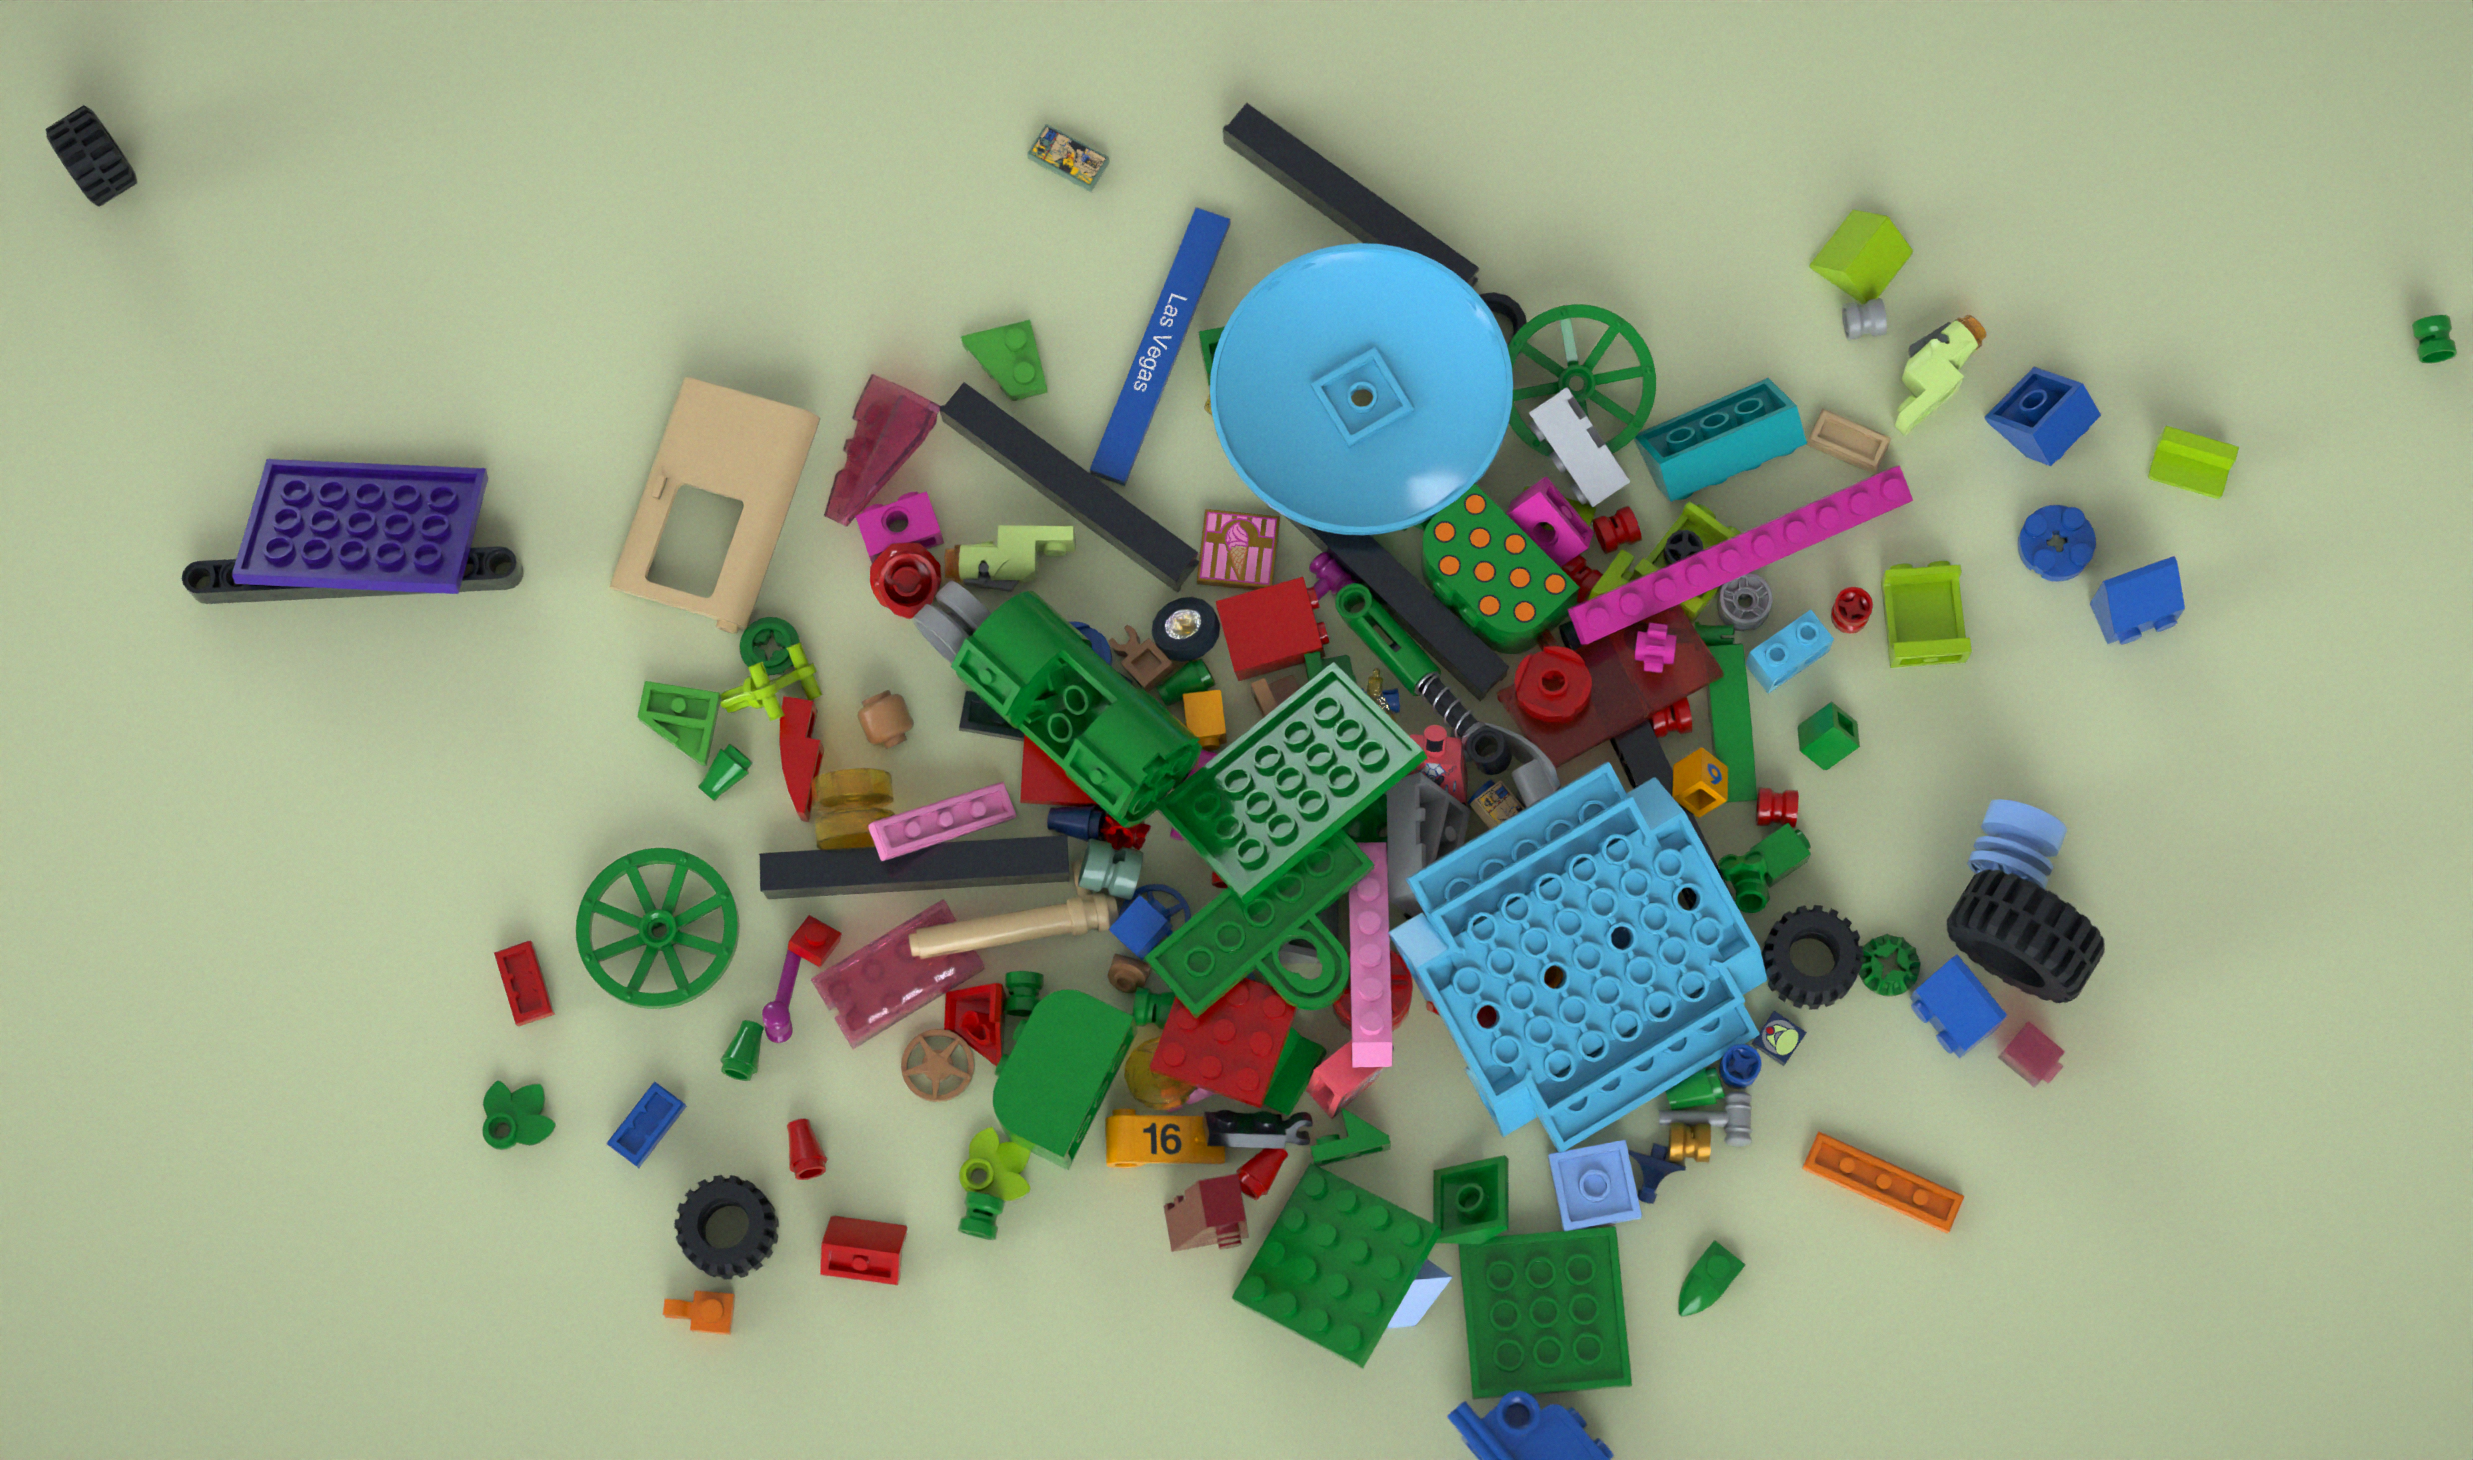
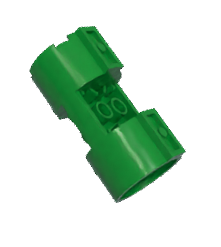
M1034 591L1021 592L999 606L972 636L965 639L951 665V668L956 671L957 677L1012 727L1019 728L1065 770L1068 778L1125 828L1141 823L1156 812L1155 804L1162 800L1171 789L1174 790L1185 781L1201 754L1202 746L1198 743L1200 739L1146 690L1136 689L1092 650V643Z

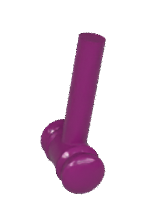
M1322 552L1317 555L1309 566L1310 572L1316 573V578L1319 579L1313 585L1318 601L1330 590L1332 594L1337 596L1343 587L1349 584H1358L1356 580L1351 579V574H1348L1334 558L1331 559L1328 552Z
M787 950L775 1001L767 1003L762 1010L766 1035L774 1043L787 1041L793 1032L789 1006L802 957L790 950Z

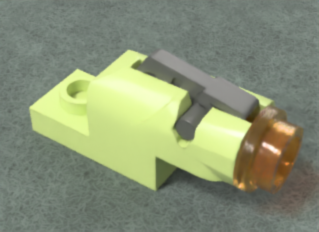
M1966 315L1963 318L1955 319L1952 323L1948 322L1910 345L1908 349L1910 359L1907 361L1901 380L1914 395L1909 396L1898 407L1899 415L1894 425L1904 436L1959 390L1964 378L1959 370L1967 359L1982 346V341L1987 336L1983 326L1973 316Z
M998 525L997 545H993V541L970 545L955 544L954 548H946L944 558L945 578H954L955 582H964L968 586L1012 592L1018 583L1037 579L1038 552H1044L1045 555L1055 557L1064 556L1067 552H1075L1076 536L1074 526Z

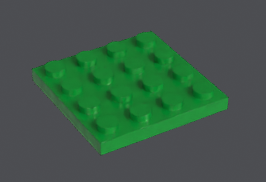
M1310 1162L1231 1298L1241 1306L1363 1369L1442 1230L1437 1225Z
M1616 1227L1494 1236L1482 1244H1458L1472 1400L1502 1398L1514 1391L1539 1395L1632 1386Z

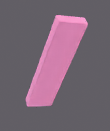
M1003 781L874 821L868 827L880 859L885 861L1011 821L1017 815Z

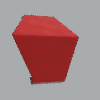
M991 983L946 992L944 1030L959 1035L971 1048L997 1067L1003 1056L1004 1000L1006 999V993L1003 985Z

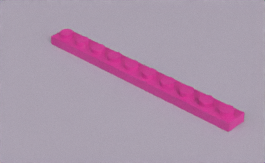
M1894 466L1567 610L1581 645L1589 644L1913 501L1901 467Z

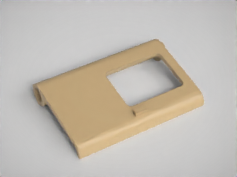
M685 377L609 587L617 591L712 618L717 621L716 628L728 633L737 634L739 629L746 630L821 420L820 417L798 407ZM683 485L743 501L744 504L714 592L708 598L649 582L647 578L677 491Z

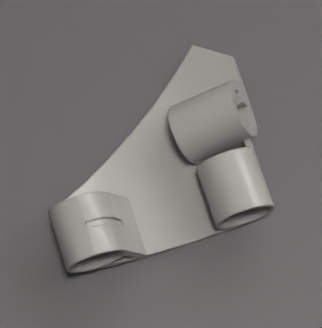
M1484 722V724L1497 729L1502 734L1511 749L1512 755L1523 764V766L1512 772V777L1517 785L1516 799L1524 809L1561 788L1554 765L1535 744L1513 731ZM1452 729L1450 737L1456 738L1454 729ZM1487 746L1482 751L1481 756L1484 757L1496 752L1498 746ZM1464 750L1466 762L1473 761L1470 755Z

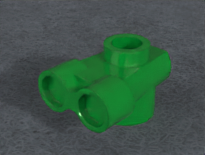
M1751 850L1743 856H1736L1734 854L1723 856L1719 860L1718 866L1723 879L1730 881L1735 889V904L1738 909L1745 913H1757L1763 910L1770 900L1765 878L1768 865L1763 852Z

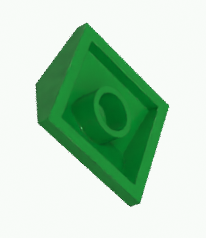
M1506 1155L1434 1170L1433 1224L1442 1230L1436 1243L1482 1244L1509 1228L1508 1157Z

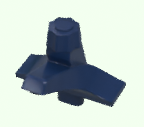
M1654 1143L1650 1156L1632 1150L1628 1151L1629 1155L1639 1163L1643 1174L1642 1189H1638V1199L1640 1201L1654 1204L1657 1197L1655 1192L1660 1182L1670 1173L1685 1171L1686 1166L1665 1160L1669 1147Z

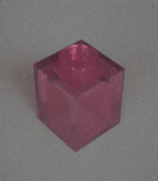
M2028 1021L1998 1058L2035 1088L2042 1079L2049 1084L2063 1068V1065L2058 1060L2065 1051Z

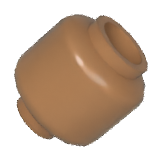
M887 690L862 701L863 708L859 710L857 716L869 743L875 745L884 743L886 749L907 740L905 732L912 729L914 721L901 695H891L890 690Z

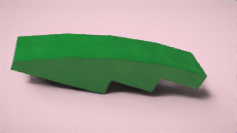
M1743 643L1704 646L1712 754L1728 767V801L1724 803L1757 800L1756 774Z

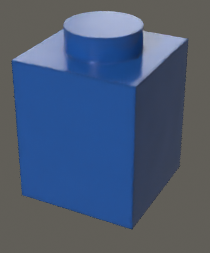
M1139 895L1108 930L1137 957L1143 960L1173 925L1166 919L1170 912L1154 897L1147 902Z

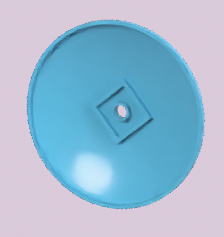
M1369 243L1343 244L1319 249L1285 263L1267 275L1253 287L1230 316L1214 354L1210 379V400L1215 430L1226 457L1240 479L1257 497L1285 517L1308 527L1343 535H1374L1403 530L1433 518L1439 511L1456 501L1483 477L1494 461L1509 425L1513 399L1512 365L1507 344L1494 315L1475 290L1452 270L1422 254L1400 247ZM1359 390H1366L1372 394L1373 400L1369 405L1359 407L1351 400L1353 394Z

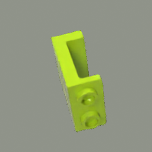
M1688 501L1680 517L1646 559L1643 557L1634 568L1632 581L1666 566L1663 554L1667 539L1679 530L1692 531L1698 535L1703 543V550L1742 532L1732 526L1727 528L1715 520V514L1702 504L1696 506ZM1723 585L1670 607V609L1693 624Z
M1935 561L1929 563L1928 567L1913 568L1912 564L1902 563L1891 566L1890 570H1885L1881 579V590L1890 668L1967 662L1972 649L1970 637L1966 638L1959 583V577L1962 573L1961 565H1951L1949 561Z

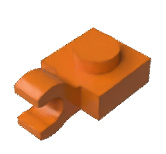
M695 1290L693 1302L665 1299L663 1315H665V1318L691 1320V1332L731 1335L735 1295Z

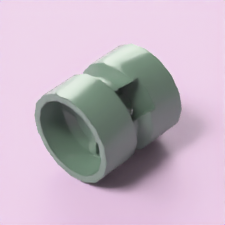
M1091 838L1082 861L1078 887L1097 892L1102 888H1107L1109 895L1131 900L1140 875L1143 852L1127 847H1121L1116 851L1113 849L1112 843Z

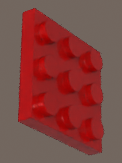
M1247 978L1242 979L1197 1018L1176 997L1150 1064V1071L1261 1108L1298 1008L1288 1004L1273 987Z

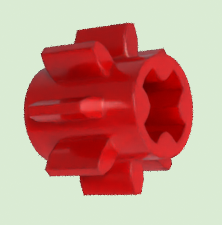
M1107 814L1105 817L1106 821L1101 827L1100 832L1106 834L1107 842L1112 843L1115 850H1119L1121 847L1131 848L1132 846L1140 850L1146 841L1145 837L1149 833L1151 826L1145 824L1144 820L1133 827L1125 828Z

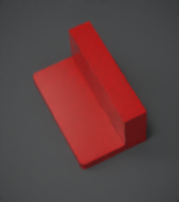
M831 1216L821 1243L820 1275L898 1285L901 1277L902 1249L907 1236V1226Z

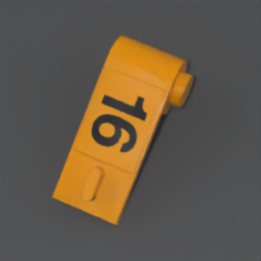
M1116 1109L1112 1111V1116L1105 1118L1106 1166L1111 1168H1134L1144 1166L1147 1163L1224 1164L1225 1147L1207 1146L1202 1126L1203 1116L1136 1115L1135 1109Z

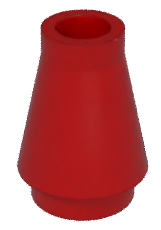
M797 1119L788 1123L789 1170L794 1172L798 1180L816 1178L825 1173V1164L828 1159L811 1128L809 1119Z
M1263 1148L1239 1167L1236 1173H1238L1241 1192L1253 1200H1258L1261 1195H1267L1283 1162L1288 1157L1287 1151L1278 1148Z

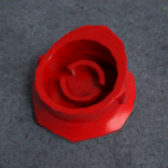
M891 543L870 566V584L879 603L889 608L895 615L909 620L926 604H932L942 580L940 563L920 543Z

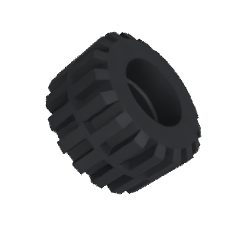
M83 105L46 128L47 139L76 184L93 204L100 207L137 184L136 174L100 119L90 108Z
M1806 905L1797 907L1794 913L1791 911L1785 913L1779 922L1776 921L1771 928L1761 953L1765 973L1769 979L1768 987L1771 991L1776 989L1780 993L1778 998L1783 1002L1789 999L1794 1002L1793 1007L1800 1009L1803 1005H1809V1010L1818 1009L1823 1004L1828 1007L1833 1005L1838 998L1842 999L1853 986L1863 964L1861 962L1864 954L1863 946L1858 944L1861 937L1857 930L1852 932L1849 928L1852 922L1847 917L1843 920L1836 917L1839 912L1832 908L1829 913L1822 911L1823 906L1814 905L1811 910H1807ZM1807 938L1822 942L1830 949L1833 955V969L1830 973L1818 977L1801 973L1793 965L1789 951L1792 944Z
M722 1175L713 1176L714 1180L711 1182H707L705 1179L698 1182L699 1188L693 1192L690 1189L685 1194L688 1198L685 1204L679 1203L677 1211L680 1213L679 1219H675L674 1228L678 1231V1235L675 1237L686 1258L707 1275L712 1277L721 1276L723 1279H732V1276L738 1275L742 1278L749 1275L747 1271L753 1268L756 1271L763 1266L760 1262L765 1257L768 1259L773 1253L771 1250L772 1244H777L779 1236L776 1233V1227H779L778 1218L775 1216V1209L772 1203L752 1182L747 1179L743 1181L739 1176L730 1175V1178H724ZM723 1207H740L746 1212L749 1219L748 1230L744 1238L735 1246L726 1249H718L710 1245L706 1239L705 1230L711 1215Z

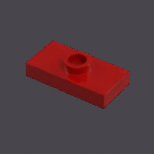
M530 940L494 952L515 1024L519 1027L555 1015L533 942Z

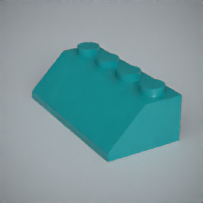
M1769 378L1639 432L1634 437V441L1657 488L1670 502L1686 499L1700 489L1710 485H1719L1725 482L1728 477L1742 471L1754 470L1768 460L1778 456H1787L1793 453L1796 448L1807 444L1797 405Z

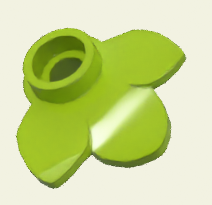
M986 1128L976 1134L969 1144V1159L963 1163L959 1172L960 1183L967 1192L989 1193L991 1196L1003 1199L1005 1202L1020 1199L1031 1191L1028 1182L1019 1175L1027 1165L1031 1151L1017 1145L1013 1141L999 1143V1138L994 1128ZM977 1170L986 1172V1179L982 1183H975L972 1180V1174Z

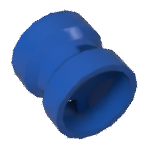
M1737 1044L1726 1051L1720 1062L1719 1073L1721 1079L1730 1088L1744 1089L1753 1084L1761 1070V1057L1757 1050L1750 1045Z

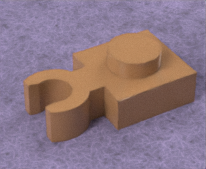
M1126 625L1124 629L1130 640L1126 644L1121 645L1111 638L1109 643L1117 655L1126 657L1120 662L1122 667L1144 690L1149 692L1176 668L1149 638L1140 645V638L1135 629Z

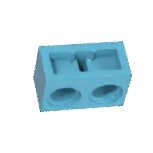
M1809 610L1751 650L1745 665L1767 694H1769L1830 651L1834 638L1814 612Z

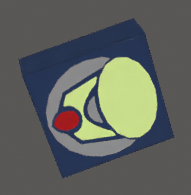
M1773 1011L1760 1030V1035L1754 1039L1751 1045L1785 1066L1807 1032L1776 1011Z

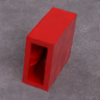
M1304 577L1215 601L1238 681L1305 663L1304 654L1319 651L1321 658L1326 657L1323 645L1330 643L1324 621L1316 622L1313 610L1320 608L1314 586L1307 588Z

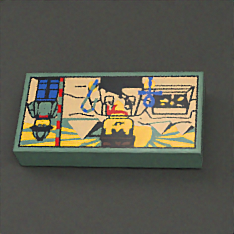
M1047 124L1027 153L1028 159L1090 192L1110 163L1109 157Z

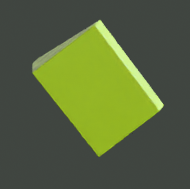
M1853 209L1811 262L1809 268L1860 303L1866 304L1868 300L1879 298L1913 254V249L1888 216Z

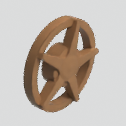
M943 1029L925 1031L916 1036L907 1045L901 1061L902 1076L908 1088L919 1098L930 1102L949 1101L963 1093L970 1084L974 1074L973 1054L968 1044L959 1035ZM941 1036L954 1041L944 1050H932L925 1039ZM921 1043L926 1054L922 1064L908 1069L910 1054ZM958 1045L964 1049L967 1055V1073L954 1067L951 1058ZM925 1074L932 1081V1095L920 1091L912 1083L909 1076ZM951 1075L964 1078L963 1082L952 1092L938 1095L940 1082L947 1080Z

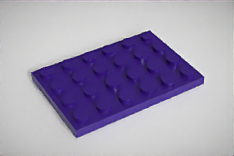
M267 459L233 568L232 576L235 584L459 594L489 479L486 468Z

